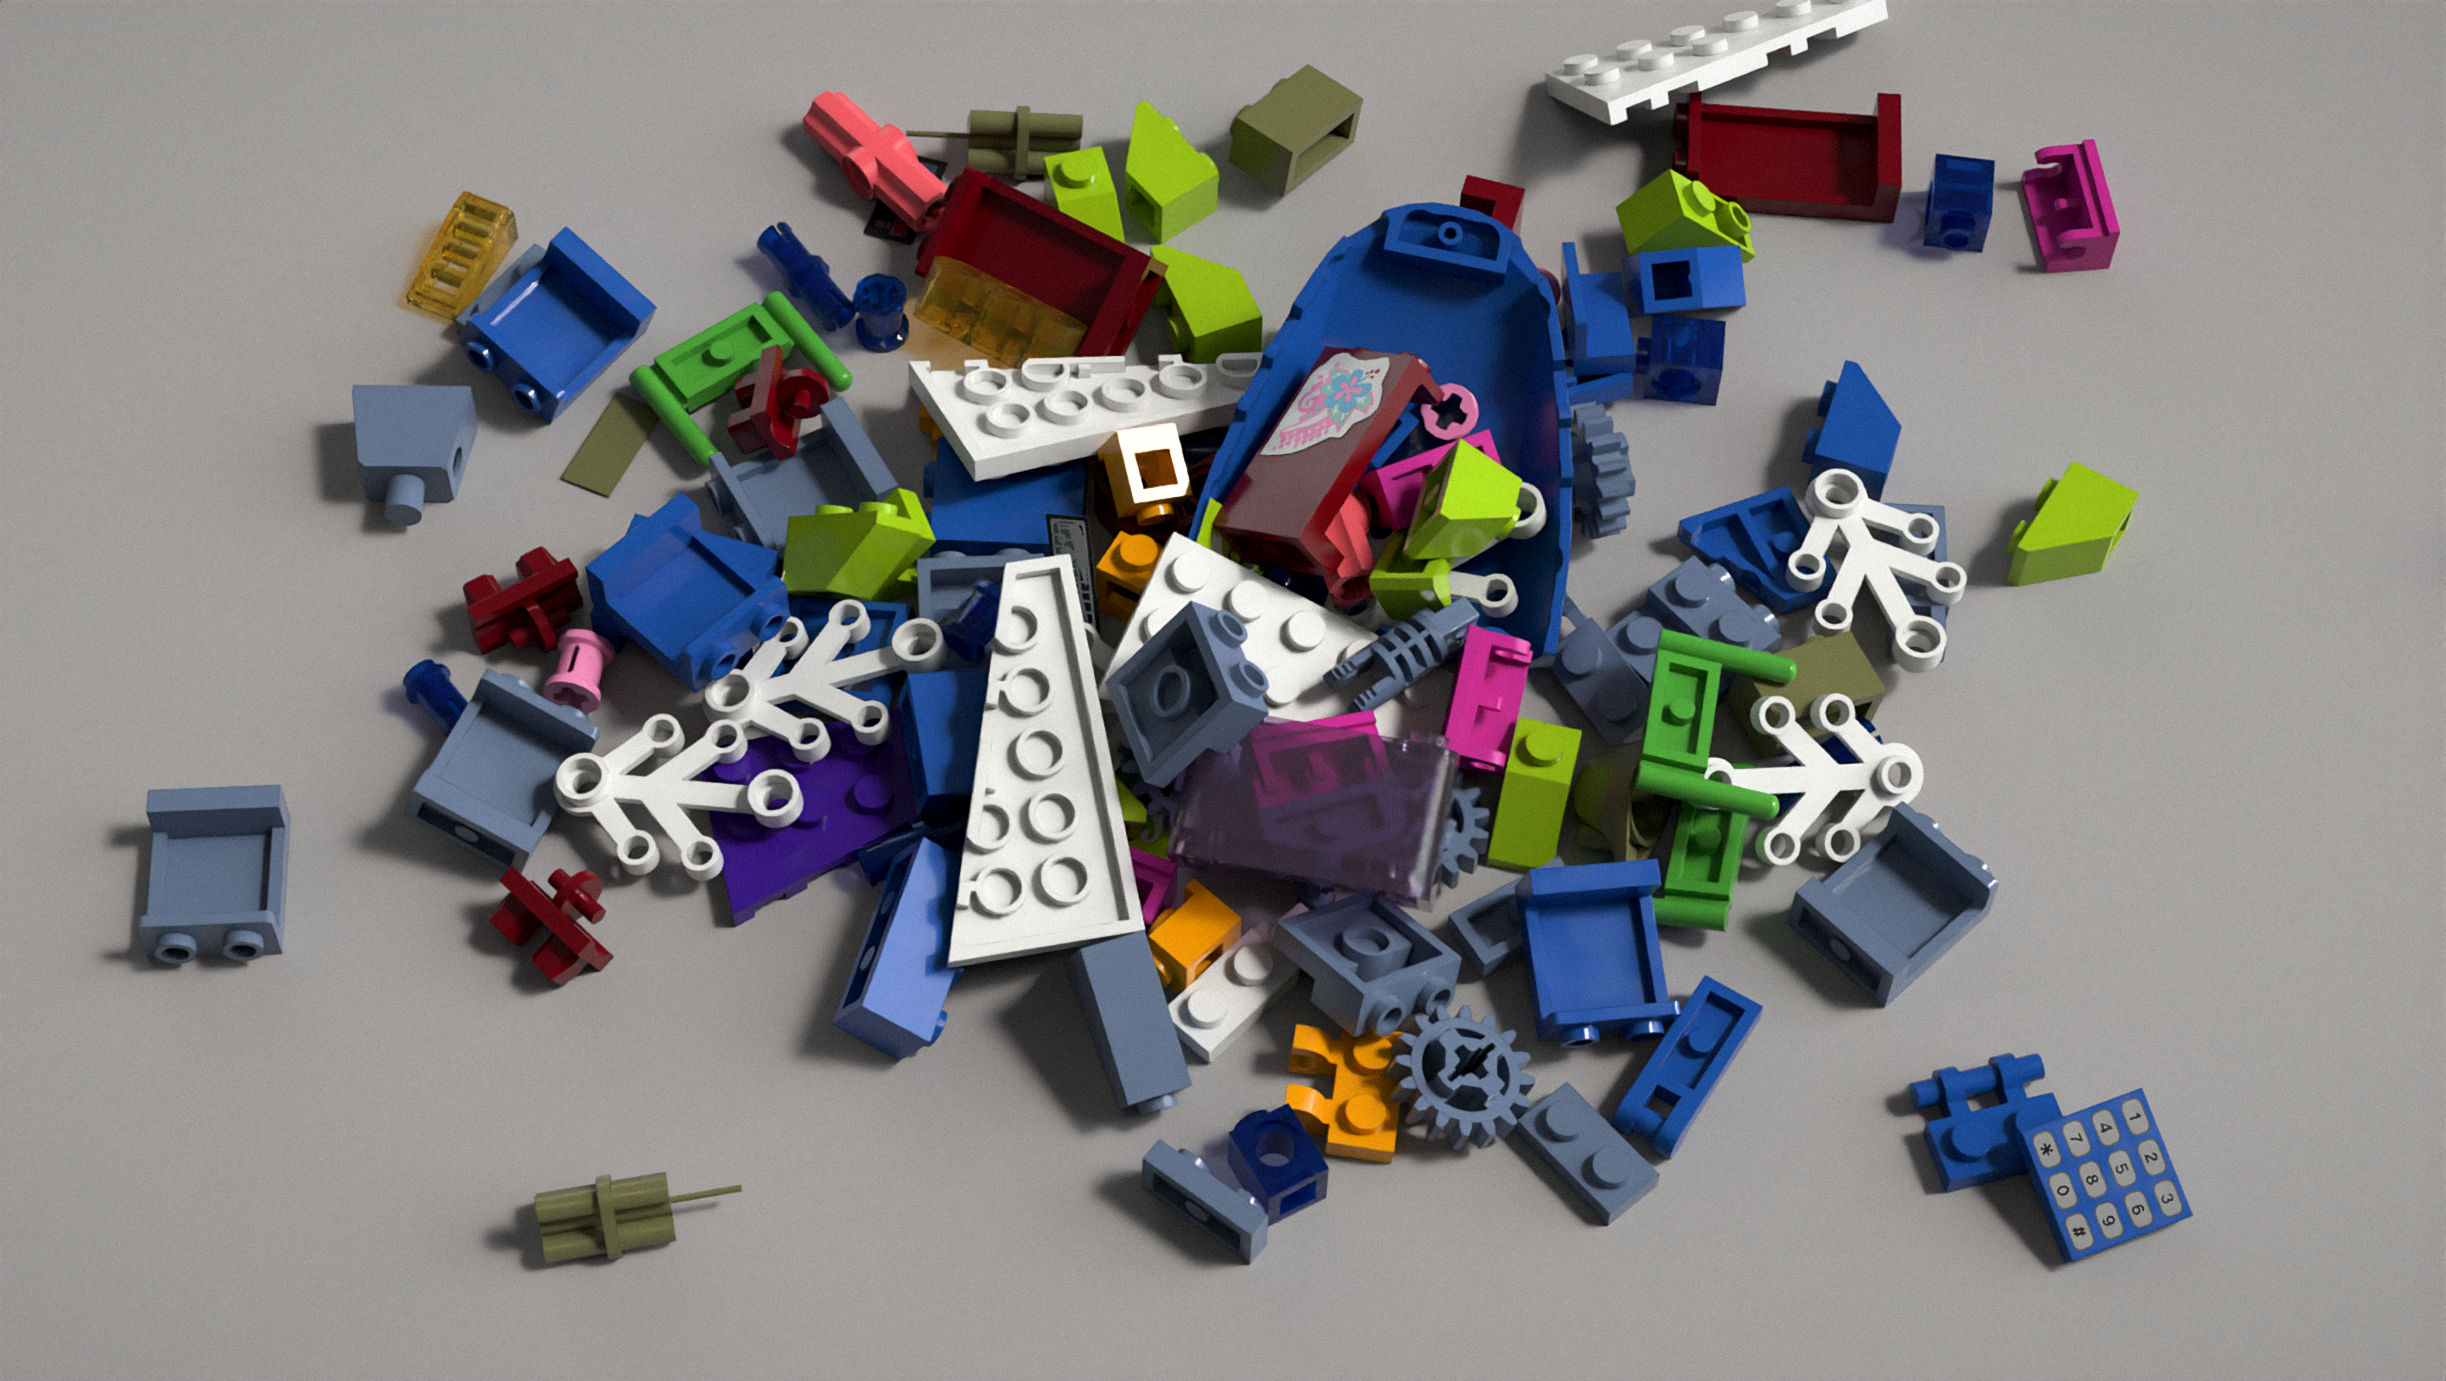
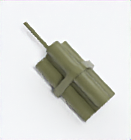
M1017 106L1015 112L970 110V115L967 119V133L906 130V136L968 139L967 165L981 172L1011 173L1014 180H1026L1027 174L1044 175L1043 157L1080 150L1083 115L1030 113L1029 106Z
M666 1172L613 1181L610 1174L596 1177L595 1184L536 1193L534 1202L542 1237L545 1263L604 1253L608 1254V1259L610 1260L623 1257L622 1250L676 1241L671 1203L742 1192V1186L736 1185L670 1197Z

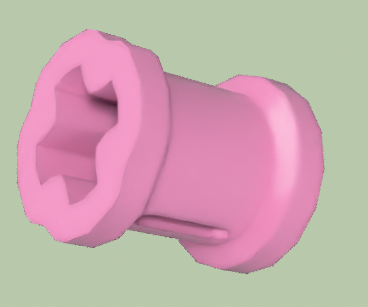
M1448 383L1440 386L1441 390L1445 393L1442 401L1448 402L1453 394L1459 395L1462 398L1460 409L1467 414L1466 421L1462 425L1452 422L1447 430L1442 429L1437 425L1440 415L1432 410L1434 405L1422 404L1420 410L1425 427L1431 434L1444 440L1460 439L1471 432L1477 423L1479 411L1478 403L1471 392L1463 386Z
M569 629L559 638L557 644L558 651L561 654L555 675L548 677L545 682L543 692L546 699L556 705H568L580 710L582 713H590L597 710L600 705L602 696L598 686L604 667L614 659L615 647L610 640L593 631Z

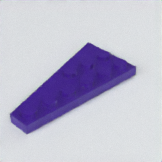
M899 709L889 710L893 722V731L886 741L878 745L863 744L857 739L851 725L843 721H836L824 724L831 741L829 752L818 761L803 762L794 755L789 742L774 735L747 740V751L737 762L722 764L716 761L700 772L701 782L749 786L753 779L764 771L771 769L784 770L793 775L797 780L803 796L804 804L799 817L790 825L781 828H771L762 825L756 820L754 814L708 810L714 838L724 860L722 873L735 927L754 918L756 909L782 895L789 899L808 889V881L838 865L846 868L933 821V818H917ZM870 719L864 723L863 727H873L881 719ZM807 736L801 741L800 744H810L814 742L818 738V736ZM733 743L725 744V745H721V746H717V747L726 748V747L731 746ZM971 796L953 797L948 806L959 800L966 804L970 802ZM783 798L775 799L768 805L767 810L781 809L789 801Z

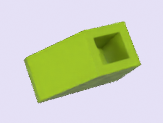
M1144 100L1137 104L1125 169V208L1163 244L1217 211L1220 176L1213 160L1204 152L1198 153L1182 137L1180 129L1170 117H1162Z
M1670 168L1615 207L1627 249L1631 255L1694 247L1740 246L1742 263H1747L1756 257L1749 236L1752 226L1745 211L1737 203H1728L1714 195L1701 182L1696 180L1692 182Z
M1163 244L1150 247V256L1169 266L1150 305L1153 309L1161 307L1166 317L1165 328L1167 337L1176 354L1183 352L1188 363L1215 364L1217 358L1222 353L1261 352L1263 316L1240 271Z
M2073 460L2060 481L2050 477L2043 486L2033 508L2034 511L2038 512V515L2032 524L2022 520L2015 529L2005 552L2013 556L2006 581L2018 587L2101 572L2128 529L2140 493Z
M861 502L859 512H853V509L843 506L816 505L814 515L788 516L783 573L785 571L783 582L787 585V593L811 598L871 600L921 536L923 522L897 516V506L881 502Z

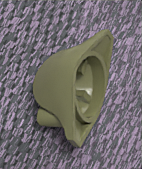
M1641 739L1613 746L1600 752L1581 770L1573 790V804L1577 814L1583 821L1578 831L1579 846L1582 848L1611 851L1614 853L1615 862L1647 860L1664 832L1674 803V798L1634 789Z

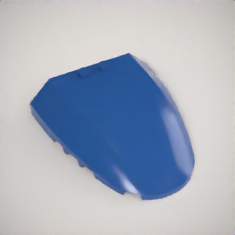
M1435 202L1406 204L1384 210L1376 221L1348 238L1344 235L1326 254L1293 302L1290 313L1273 342L1269 343L1266 347L1257 372L1245 395L1241 396L1236 406L1233 421L1220 450L1218 449L1196 509L1188 539L1194 542L1197 541L1210 497L1220 504H1224L1326 346L1348 349L1364 347L1374 352L1392 354L1409 352L1421 358L1430 367V376L1439 387L1453 383L1463 386L1473 394L1478 403L1479 416L1475 427L1466 436L1489 429L1502 466L1521 478L1522 482L1535 486L1542 495L1547 510V519L1543 528L1535 536L1528 539H1515L1509 536L1450 571L1483 577L1495 573L1508 576L1512 580L1518 595L1516 608L1505 617L1495 618L1487 615L1482 610L1480 603L1470 602L1480 615L1476 626L1481 628L1489 626L1500 628L1512 637L1530 642L1529 650L1533 651L1529 668L1553 667L1562 621L1570 559L1573 463L1571 450V405H1569L1565 354L1555 298L1548 278L1542 276L1528 256L1519 236L1501 222L1479 211ZM1453 394L1448 402L1441 400L1438 406H1433L1432 410L1440 415L1437 425L1442 429L1447 430L1452 422L1462 425L1466 421L1467 414L1460 409L1462 398L1459 395ZM1408 402L1405 408L1420 422L1381 467L1458 439L1444 440L1435 437L1425 427L1420 410L1422 404ZM1367 466L1363 474L1373 471L1376 468ZM1356 483L1352 491L1360 492ZM1372 494L1366 496L1370 501L1372 514L1379 512L1374 496ZM1527 511L1521 512L1518 521L1529 518L1532 513ZM1381 528L1374 534L1373 538L1385 539L1391 535L1393 529ZM1278 568L1275 570L1272 582L1324 608L1329 590L1323 576ZM1503 589L1495 590L1489 594L1487 600L1492 602L1500 601L1506 597L1508 591ZM1451 598L1452 603L1458 600ZM1357 605L1350 609L1347 616L1358 615L1365 611L1367 606ZM1380 627L1374 634L1381 637L1391 629ZM1458 655L1449 660L1447 663L1456 664Z

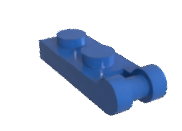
M1705 975L1682 1009L1681 1016L1674 1021L1622 1100L1613 1117L1611 1126L1628 1136L1635 1131L1654 1142L1653 1150L1672 1159L1684 1141L1691 1125L1759 1022L1763 1006ZM1654 1096L1674 1107L1668 1118L1647 1108Z

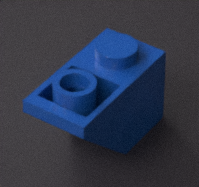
M1740 246L1694 247L1638 253L1621 259L1629 318L1746 306Z
M1845 360L1838 383L1827 380L1822 392L1817 415L1826 418L1823 429L1811 427L1804 447L1801 462L1812 465L1807 488L1821 473L1830 469H1845L1860 478L1866 489L1868 499L1880 503L1902 426L1859 364Z

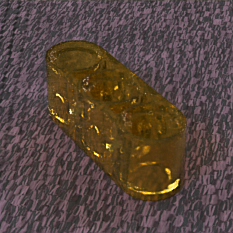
M944 256L934 257L913 310V315L920 321L1014 369H1021L1023 363L1028 358L1076 357L1087 331V327L1077 319L966 263Z

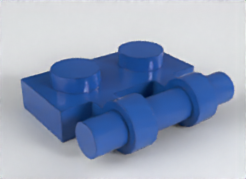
M2012 1053L1990 1057L1988 1065L1958 1071L1954 1066L1933 1071L1932 1078L1909 1084L1910 1098L1916 1109L1938 1104L1943 1119L1927 1122L1922 1135L1945 1193L2029 1173L2014 1135L2063 1117L2053 1092L2027 1098L2023 1088V1084L2042 1080L2045 1077L2044 1064L2039 1054L2035 1053L2015 1058ZM1995 1091L2000 1105L1970 1111L1966 1101L1967 1097Z

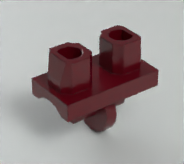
M778 344L762 349L757 371L736 379L734 391L737 402L743 410L729 415L727 430L742 454L746 455L769 446L780 462L795 456L802 419L813 418L821 414L820 405L829 402L830 388L828 382L821 374L809 368L793 369L787 372L782 362L783 351Z
M540 546L522 555L515 563L517 576L521 581L502 590L493 575L483 574L463 585L462 588L474 643L483 656L508 643H511L512 647L517 649L533 640L544 654L558 648L553 630L571 622L569 613L584 606L577 585L578 571L569 557L558 562L544 547Z
M513 866L499 880L510 892L498 905L489 921L520 948L544 923L553 934L534 953L530 960L552 981L563 987L588 963L602 971L613 959L614 956L576 921L584 916L594 925L600 922L606 914V910L597 902L603 889V882L593 871H580L570 877L563 869L555 870L548 879V883L557 891L554 898L546 893L533 880L529 881Z

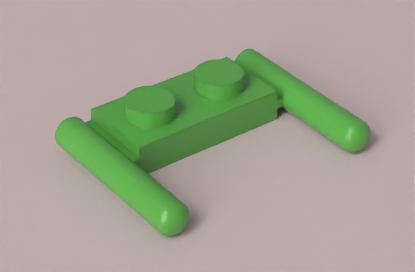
M780 291L770 293L761 305L754 302L655 357L654 364L650 367L647 365L637 367L630 374L629 382L694 461L702 468H710L709 456L719 451L685 409L689 413L733 389L738 377L757 371L762 349L778 344L783 351L782 360L791 356V350L796 347L813 368L824 377L828 385L835 392H844L849 389L853 377Z
M1661 628L1655 649L1656 657L1652 668L1634 789L1759 819H1773L1779 811V801L1775 795L1704 779L1708 765L1721 669L1788 684L1795 679L1797 674L1795 661L1786 657Z
M1727 761L1733 769L1758 768L1757 764ZM1713 772L1708 777L1709 780L1722 783V778L1717 772ZM1682 801L1664 886L1665 896L1664 899L1652 897L1656 924L1726 932L1729 921V909L1732 907L1750 816L1721 809H1699L1693 807L1687 801Z

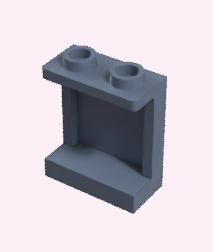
M842 396L820 405L822 428L798 438L794 457L779 462L773 452L769 450L730 467L721 452L709 456L711 480L705 482V490L713 509L720 517L728 514L735 525L732 528L735 540L777 550L780 574H783L788 516L814 515L816 505L843 506L853 509V512H859L861 502L882 503L897 487L899 488L897 481Z
M486 669L479 680L474 695L429 770H424L415 785L404 816L505 871H508L513 866L522 874L561 807L553 791L554 778L560 765L572 755L592 753L601 730L591 724L589 718L580 710L568 705H556L534 693L531 686L523 679L512 674H499L492 669Z
M281 785L148 790L146 814L153 830L147 916H140L138 920V933L148 959H160L167 963L182 964L190 962L194 958L228 957L239 961H250L262 955L283 954L291 817Z
M1901 801L1891 810L1887 826L1829 878L1821 883L1813 876L1795 892L1787 924L1879 1005L1885 1008L1989 914L1999 884L1982 860L1974 855L1964 853L1943 835L1941 828L1931 817L1923 813H1917L1908 804Z

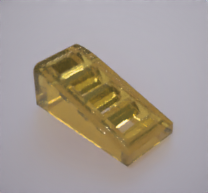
M463 191L449 211L406 294L407 304L455 322V319L478 298L519 238L514 212L509 207ZM467 243L480 249L476 252L462 245ZM450 263L468 269V272L466 274L448 267ZM439 281L457 288L458 291L454 295L438 289L434 285Z

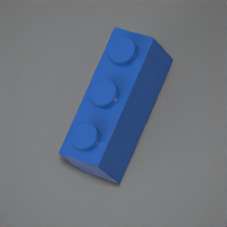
M925 837L920 838L893 857L832 1022L833 1026L899 1061L924 1046L930 1047L938 1039L947 1020V1012L942 1010L948 991L958 982L965 969V966L946 968L962 858Z

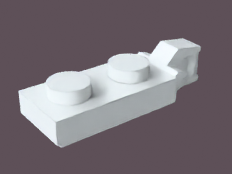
M1300 902L1278 921L1310 910ZM1266 920L1258 924L1255 929L1251 928L1168 1005L1177 1037L1208 1063H1212L1299 981L1301 968L1272 944L1276 925L1273 927Z

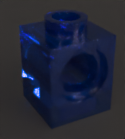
M1945 154L1935 155L1926 191L1923 246L1945 248L1951 251L1982 253L1992 218L1995 160Z
M1653 314L1649 338L1638 337L1635 353L1634 373L1645 374L1643 399L1716 406L1723 371L1726 321Z
M1289 1103L1271 1112L1267 1110L1255 1111L1241 1119L1234 1129L1229 1132L1227 1163L1243 1189L1251 1193L1263 1206L1265 1213L1269 1216L1268 1227L1326 1198L1329 1167ZM1267 1154H1280L1286 1157L1289 1162L1281 1166H1270L1260 1161L1259 1158Z

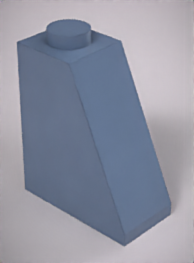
M1145 930L1078 950L1064 961L1065 969L1119 1110L1137 1104L1141 1117L1179 1105L1175 1092L1193 1085Z

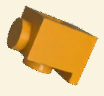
M1175 422L1116 431L1097 449L1099 461L1105 462L1118 518L1136 515L1138 525L1140 526L1159 524L1172 519L1175 516L1173 509H1177L1193 495ZM1140 477L1146 481L1148 489H1143Z
M1123 531L1119 532L1096 566V592L1099 611L1128 624L1137 602L1120 594L1126 588L1139 594L1141 597L1163 550L1160 544L1146 535L1136 534L1131 536Z
M1194 878L1185 886L1184 904L1177 910L1173 907L1165 910L1154 921L1148 932V943L1162 988L1169 986L1179 995L1241 938L1242 918Z

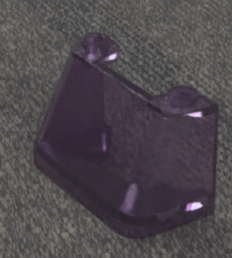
M1266 716L1226 754L1206 748L1187 766L1171 826L1166 855L1171 862L1177 864V867L1207 872L1208 867H1215V862H1219L1218 864L1223 872L1237 874V871L1313 884L1362 893L1366 895V898L1380 900L1382 891L1386 892V899L1401 902L1400 907L1433 913L1461 755L1454 750L1448 749L1450 740L1448 737L1434 733L1411 731L1410 739L1403 740Z

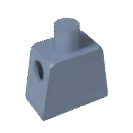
M353 385L352 398L358 465L366 498L373 502H385L384 516L391 523L401 526L415 525L422 519L424 502L448 503L457 496L478 431L479 422L471 386Z

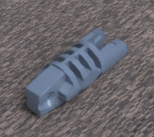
M1465 596L1435 614L1427 606L1322 675L1323 680L1331 690L1334 689L1335 691L1348 685L1369 670L1377 683L1371 686L1370 689L1358 694L1347 709L1350 714L1369 710L1374 711L1461 653L1462 648L1457 642L1463 638L1469 625H1477L1480 615Z

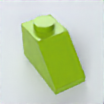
M1098 146L1043 157L1044 203L1125 243L1117 194L1102 147Z
M1460 438L1423 479L1403 553L1412 559L1477 556L1493 538L1498 541L1503 540L1514 528L1521 514V509L1516 504L1522 479Z
M1519 717L1505 772L1487 865L1527 873L1529 869H1536L1555 859L1576 771L1582 730Z

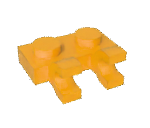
M1296 1024L1287 1072L1334 1076L1331 1100L1325 1099L1320 1092L1312 1088L1288 1083L1279 1131L1293 1134L1312 1133L1325 1135L1324 1154L1391 1164L1395 1149L1400 1102H1392L1390 1095L1400 1081L1386 1076V1070L1395 1058L1391 1050L1403 1032L1394 1031L1387 1036H1380L1372 1030L1353 1037L1345 1029L1341 1028L1339 1040H1334L1327 1032L1319 1028Z

